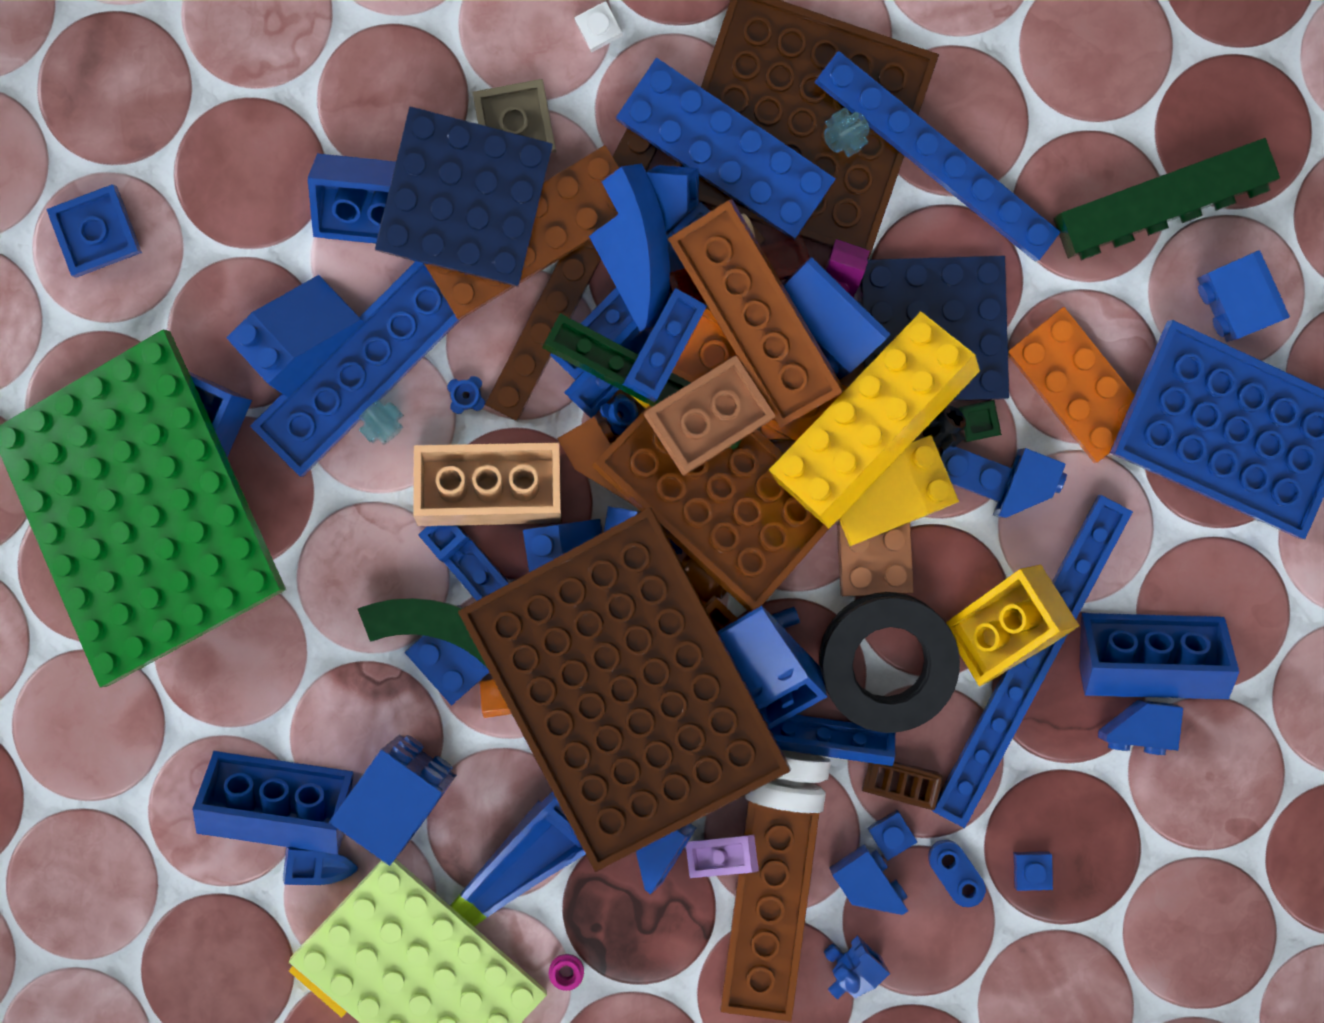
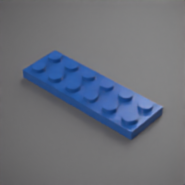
M657 57L616 116V121L683 166L699 168V177L793 240L797 238L836 179Z

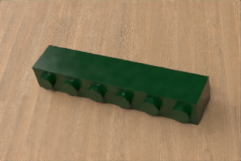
M1265 137L1064 211L1053 220L1056 228L1061 232L1059 236L1067 258L1079 255L1082 261L1102 253L1100 247L1106 244L1113 243L1114 248H1118L1135 241L1134 234L1146 230L1148 236L1168 229L1167 222L1180 218L1181 223H1186L1203 216L1201 210L1214 206L1215 211L1234 205L1237 203L1235 197L1247 193L1249 199L1267 193L1271 191L1269 184L1280 179V175Z

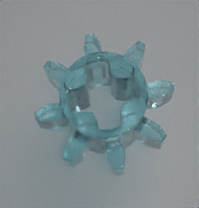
M843 108L832 114V118L825 121L827 128L824 131V138L832 151L839 153L844 150L847 157H850L860 151L861 147L868 144V140L865 137L869 134V125L865 117L859 112L849 115L848 110Z
M378 400L360 415L359 418L364 425L359 431L369 442L374 443L378 439L384 445L403 429L398 420L404 415L393 403L389 402L384 406Z

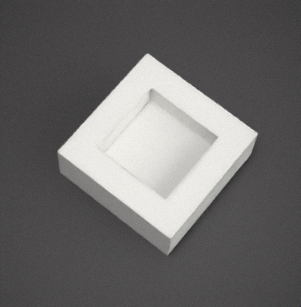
M606 1L574 17L591 53L623 36Z

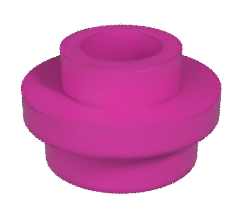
M562 954L551 962L549 979L556 988L569 991L581 984L584 977V966L579 958L571 954ZM563 966H569L573 969V974L565 977L561 974L560 969Z

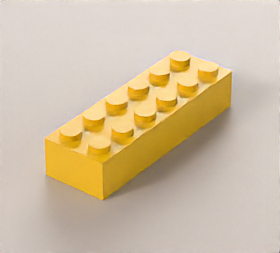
M920 312L769 469L770 473L780 486L829 529L980 372L975 354L923 312Z

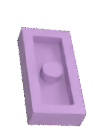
M754 835L690 841L686 845L690 878L759 871Z

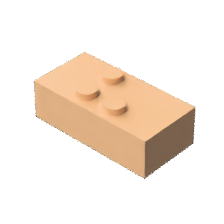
M559 443L414 445L413 516L417 526L561 523Z

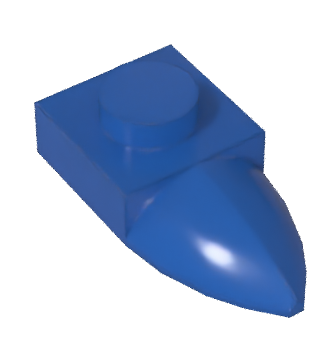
M286 847L283 883L284 885H327L342 881L358 871V866L343 855Z

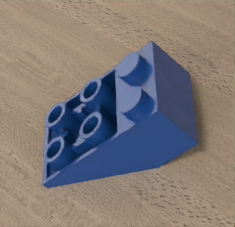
M763 606L758 607L718 631L770 729L828 697L820 666Z

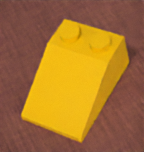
M930 435L912 442L839 518L850 546L959 502L932 436Z
M1041 564L1019 569L946 622L955 637L959 654L978 686L988 683L1054 644L1080 626Z

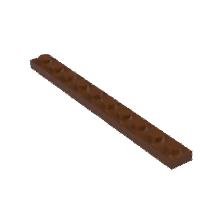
M627 128L612 157L619 168L642 163L645 171H647L658 148ZM589 241L558 261L485 403L486 406L517 422L520 419L551 358V353L542 348L560 313L569 318L572 317L601 261L592 241Z

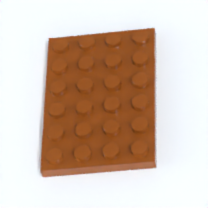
M649 405L593 463L592 467L639 511L642 512L652 507L664 532L679 548L747 611L751 612L765 603L829 529L780 486L770 473L769 469L784 453L758 429L741 439L739 446L735 450L728 447L683 476L643 415L645 411L652 408Z

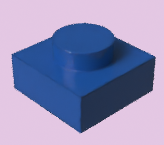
M895 810L867 828L887 861L917 843L898 810Z
M1049 851L1014 852V888L1017 891L1053 890L1052 854Z

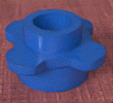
M471 376L469 380L458 381L453 379L448 383L447 389L451 392L452 400L450 408L454 413L462 414L464 410L474 409L480 411L484 408L485 400L481 397L480 388L482 387V381L480 378ZM469 392V398H464L463 393Z
M618 394L612 403H605L600 408L602 417L607 418L611 425V431L615 435H621L639 416L636 404L623 394Z

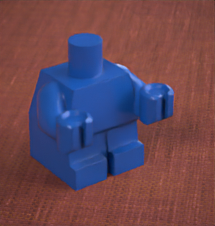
M858 935L851 941L852 947L848 952L843 953L834 943L824 950L825 957L829 961H837L836 966L832 970L836 981L828 988L829 992L836 999H839L846 991L854 998H857L875 989L890 974L882 957Z

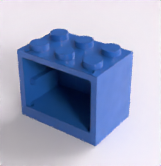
M399 734L379 751L329 821L330 824L389 866L408 845L457 776L451 772L453 767L446 760L439 756H435L433 759L422 751L424 746L409 735H406L404 738Z

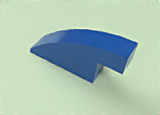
M641 163L622 166L602 181L618 215L589 236L640 332L654 327L669 299L670 260L662 212L653 186Z

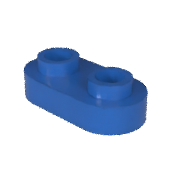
M940 840L934 843L928 853V862L952 899L962 907L978 905L985 896L986 886L966 854L954 841ZM945 855H953L954 861L951 865L945 866L942 864V858ZM967 884L974 886V890L970 895L962 894V889Z

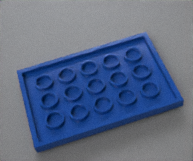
M1169 320L1160 336L1110 454L1291 536L1305 540L1324 498V390L1179 322Z

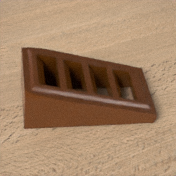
M894 762L893 766L868 763L862 791L917 807L935 810L942 775L936 771ZM879 767L886 768L882 787L875 786ZM893 772H900L896 790H891L890 785ZM908 775L914 776L910 794L904 793ZM923 779L929 780L925 798L919 796Z

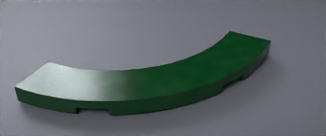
M411 598L376 602L357 608L370 642L396 635L429 636L447 641L464 649L487 667L458 613L459 610L463 609L461 607L436 600Z

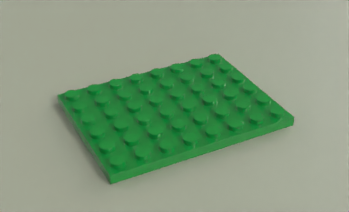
M162 329L0 425V456L100 688L116 683L286 590L171 331Z

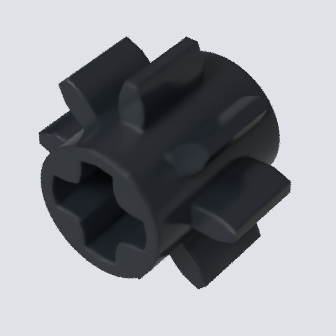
M946 406L922 431L923 436L931 435L936 448L942 447L946 450L950 446L955 447L966 437L961 432L966 427V419L956 407Z

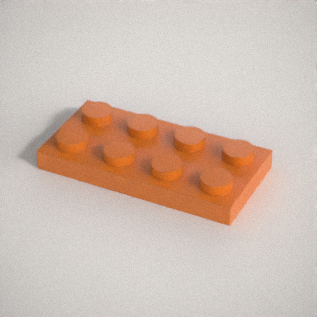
M1062 307L1008 350V356L1093 463H1098L1110 453L1135 395L1066 308Z

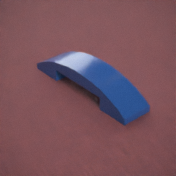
M459 525L427 526L418 534L441 562L445 563L476 601L509 584V581Z

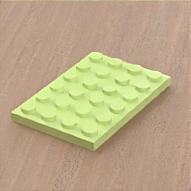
M397 859L390 866L381 860L289 960L292 966L359 1023H522L547 996V990Z

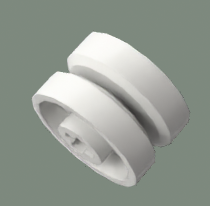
M782 750L791 767V772L745 795V799L752 803L774 809L800 813L823 812L826 793L820 786L813 783L823 782L828 779L831 760L824 756Z

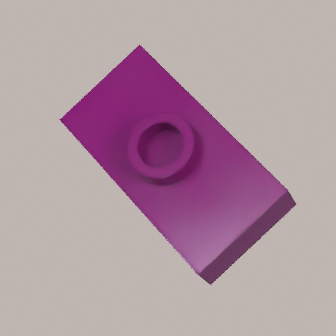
M836 239L824 270L854 298L865 273L870 251Z

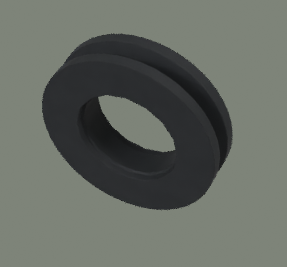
M880 592L866 595L851 602L832 619L821 641L819 666L827 693L845 717L865 729L883 733H895L911 730L923 725L944 708L951 698L958 681L960 657L952 631L932 608L919 599L906 594ZM889 627L904 629L916 636L922 645L924 655L922 673L914 685L900 694L881 696L870 693L862 688L855 679L853 669L855 651L863 639L876 630Z

